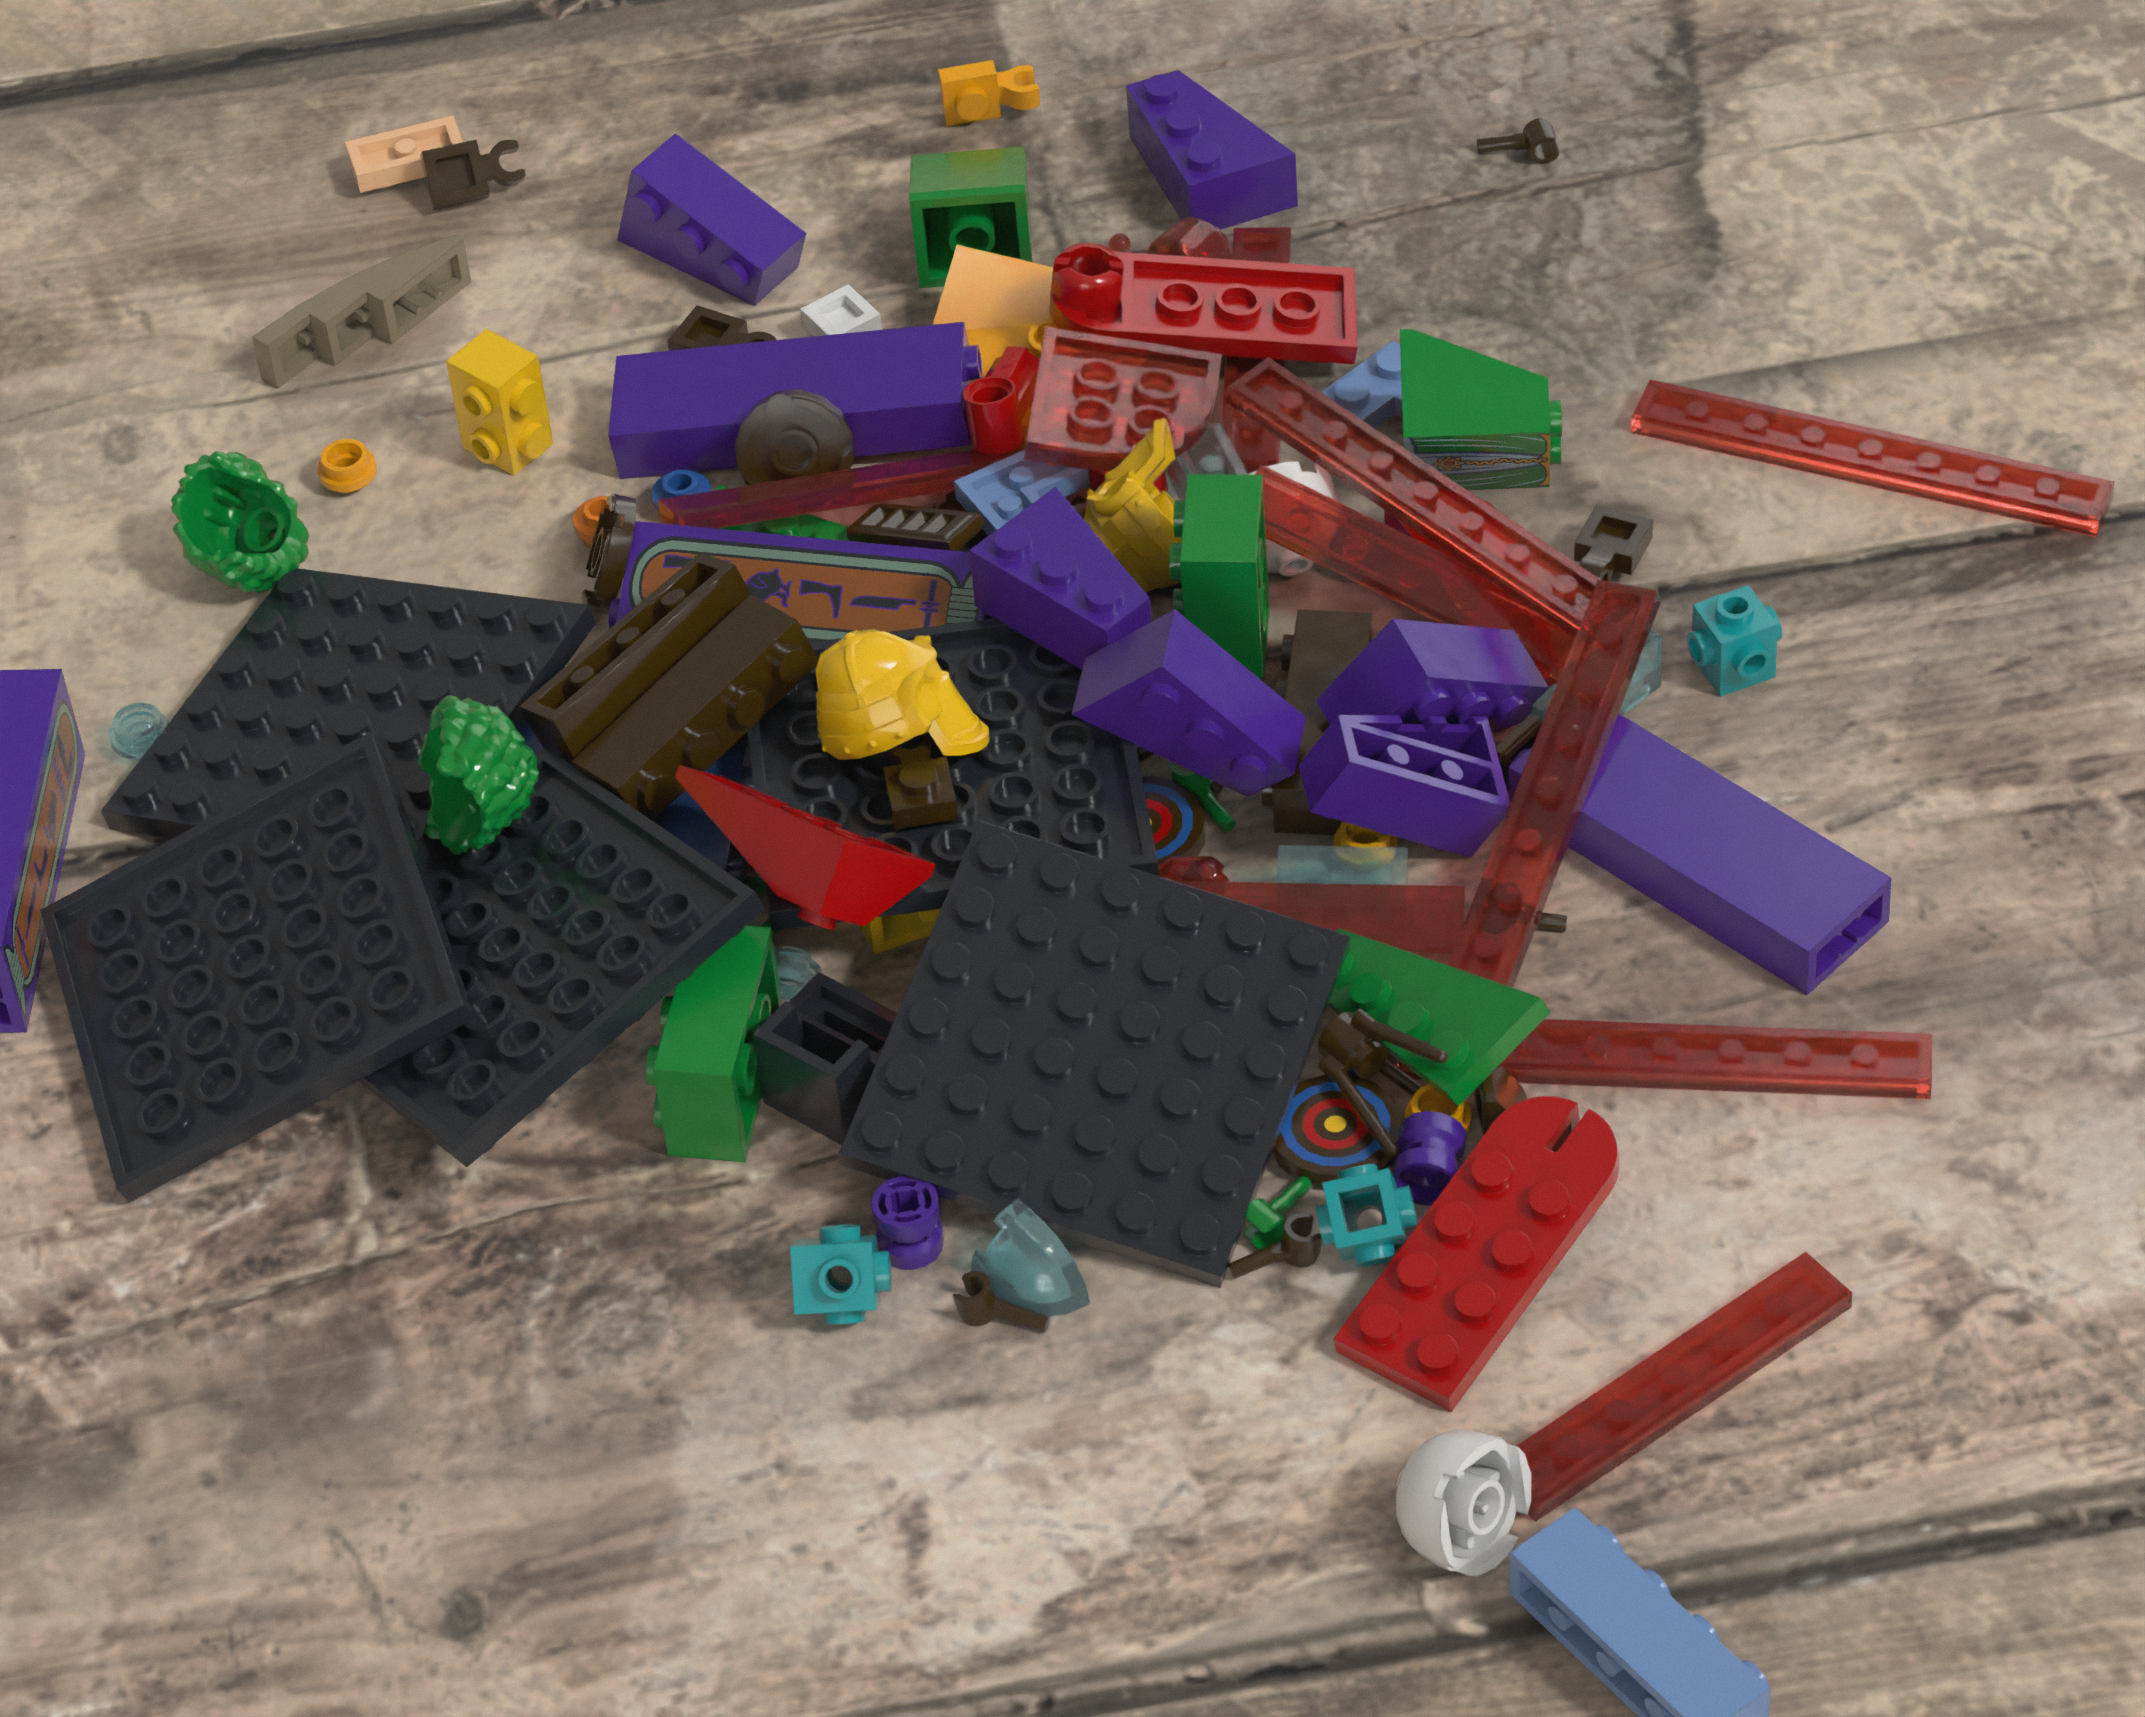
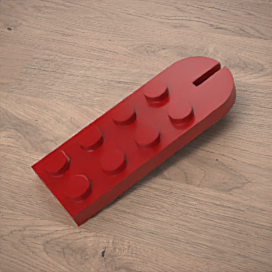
M1090 242L1077 243L1067 247L1055 258L1053 264L1049 307L1051 318L1062 333L1082 344L1103 348L1355 365L1358 347L1355 268L1115 252L1103 245Z
M1556 1096L1526 1099L1502 1112L1333 1338L1336 1353L1452 1412L1614 1188L1619 1174V1155L1616 1138L1609 1124L1591 1109H1588L1580 1120L1578 1103Z

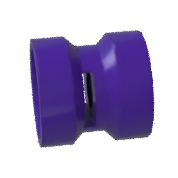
M1432 1111L1414 1113L1403 1121L1398 1139V1150L1401 1154L1395 1160L1393 1177L1396 1180L1397 1188L1409 1185L1414 1203L1432 1206L1460 1168L1458 1163L1464 1156L1466 1131L1459 1121L1452 1116Z
M904 1176L891 1178L881 1184L873 1194L871 1204L873 1220L877 1227L878 1251H889L891 1266L901 1270H915L928 1266L938 1258L944 1244L943 1228L939 1220V1197L935 1187L930 1183Z

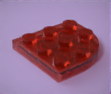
M1045 327L1024 460L1047 463L1053 466L1104 471L1107 473L1119 466L1134 447L1146 436V433L1154 429V421L1165 418L1168 422L1175 457L1183 454L1201 439L1212 420L1222 354Z

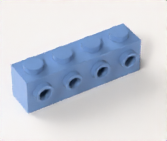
M1574 1507L1510 1552V1595L1638 1717H1769L1770 1686L1760 1669L1748 1660L1740 1661L1720 1642L1713 1626L1701 1615H1691L1671 1596L1667 1585L1657 1573L1651 1569L1643 1570L1625 1554L1616 1536L1606 1526L1601 1524L1595 1526L1584 1514Z

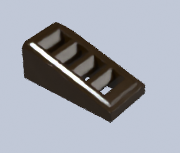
M876 504L848 527L847 537L849 541L958 551L983 529L982 526L985 525V522L980 513L899 504Z

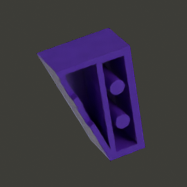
M1057 487L1051 489L969 550L975 606L1081 670L1087 656L1151 622L1150 598Z
M1338 715L1299 764L1310 812L1328 819L1340 820L1375 830L1381 834L1393 835L1428 845L1434 849L1446 850L1470 858L1512 809L1487 716H1472L1467 724H1448L1444 716H1428L1422 724H1403L1399 715Z

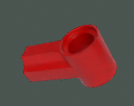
M1007 346L1003 355L994 360L986 376L969 383L963 390L962 395L971 445L980 454L1001 455L1018 448L1024 441L1022 419L1046 378L1043 360L1033 356L1027 347Z

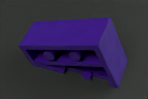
M1176 70L1126 85L1130 139L1192 238L1298 206L1295 153L1184 73Z
M675 133L631 170L617 241L755 306L798 268L807 233Z
M1175 609L1087 656L1084 660L1072 710V715L1247 797L1295 774L1306 719L1302 713Z
M1392 619L1317 698L1316 702L1330 725L1338 715H1399L1403 724H1422L1428 716H1444L1448 724H1467L1472 716H1487L1492 732L1511 728L1524 721L1533 710L1532 705L1549 689V686L1514 630Z

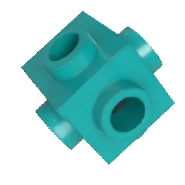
M1749 585L1693 604L1692 632L1687 634L1689 653L1694 663L1700 668L1720 697L1776 677L1777 641L1782 638L1781 623L1775 610L1770 605L1764 606Z
M1375 1164L1360 1165L1341 1170L1337 1173V1180L1323 1182L1326 1204L1316 1206V1214L1324 1246L1335 1244L1336 1250L1343 1261L1355 1258L1357 1267H1368L1390 1262L1396 1254L1395 1249L1401 1248L1408 1238L1406 1228L1418 1225L1409 1185L1397 1188L1396 1180L1390 1169L1378 1170ZM1374 1209L1381 1213L1382 1222L1380 1226L1362 1230L1358 1228V1217L1363 1211Z
M845 1224L820 1227L819 1238L797 1239L790 1246L794 1315L824 1313L826 1324L859 1323L866 1321L865 1311L878 1308L881 1292H891L892 1279L889 1251L877 1252L876 1235L860 1236V1225ZM832 1267H846L851 1272L853 1281L847 1283L840 1282L834 1277Z

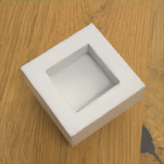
M849 284L800 308L802 325L813 336L882 330L881 314Z

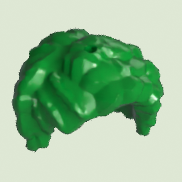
M215 451L210 456L206 454L201 455L197 463L188 464L184 467L186 476L178 481L180 487L171 499V510L179 521L173 527V532L183 545V557L188 559L191 565L198 567V570L204 571L206 575L215 576L217 580L224 582L230 588H238L242 592L260 593L268 592L274 588L283 575L298 569L300 564L306 560L309 552L306 545L309 533L303 522L297 517L298 502L286 494L282 482L270 480L267 477L263 466L259 462L247 458L238 452H228L225 454Z
M446 696L433 709L429 722V731L424 735V743L418 758V765L430 776L429 794L432 801L430 810L425 816L424 832L428 839H440L443 846L449 848L455 855H459L462 851L466 853L470 847L473 850L481 849L484 845L494 842L495 836L499 835L504 828L509 827L512 820H520L522 811L530 806V796L535 792L534 786L539 779L537 758L533 750L524 744V737L516 730L507 715L497 707L485 706L470 698L460 700L456 696Z

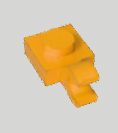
M990 60L938 69L942 113L946 127L1000 118V104H1006L1019 110H1029L1040 106L1039 86L1035 84L1033 66L1021 65L1007 71L996 72L994 62Z

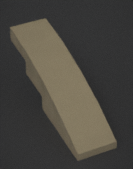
M453 235L401 253L347 277L297 305L253 335L252 339L261 379L278 389L318 357L336 366L375 335L393 344L471 283L464 239Z

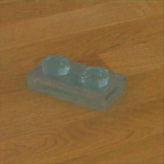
M1278 845L1277 910L1407 912L1408 847Z

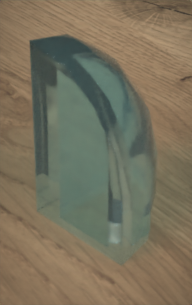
M1019 1198L997 1215L993 1222L1001 1230L990 1243L986 1254L980 1249H975L971 1264V1271H979L989 1277L996 1297L1048 1316L1069 1314L1090 1304L1085 1282L1075 1261L1061 1240L1039 1216Z

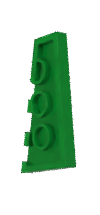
M1340 928L1336 931L1350 936V948L1328 1007L1339 1015L1345 1012L1355 1014L1357 1010L1362 1009L1376 1021L1445 1051L1448 1056L1445 1063H1437L1387 1041L1380 1040L1390 1055L1458 1107L1551 1013L1543 1000L1538 996Z

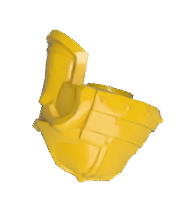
M1165 418L1155 420L1154 429L1146 433V436L1134 447L1119 466L1105 473V481L1095 492L1089 489L1086 497L1087 508L1084 521L1145 593L1157 588L1164 589L1181 583L1170 580L1169 569L1171 543H1182V537H1174L1173 515L1175 500L1164 490L1160 493L1153 484L1175 460L1173 440Z
M876 629L855 630L847 633L844 638L820 654L815 669L818 692H816L818 737L822 744V751L831 754L839 760L860 759L881 753L926 732L930 733L944 756L967 755L987 747L990 741L989 728L973 713L969 705L959 694L949 673L941 670L936 660L937 652L931 646L930 636H916L914 640H905Z

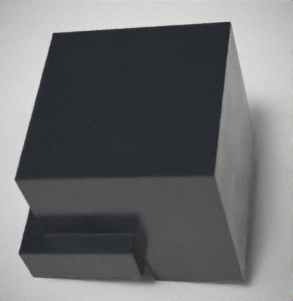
M818 972L789 1002L785 1001L753 1033L763 1103L842 1145L897 1012Z

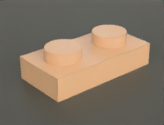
M453 115L346 141L345 144L360 193L374 189H385L395 184L424 178L425 174L420 158L422 151L462 143L463 140Z

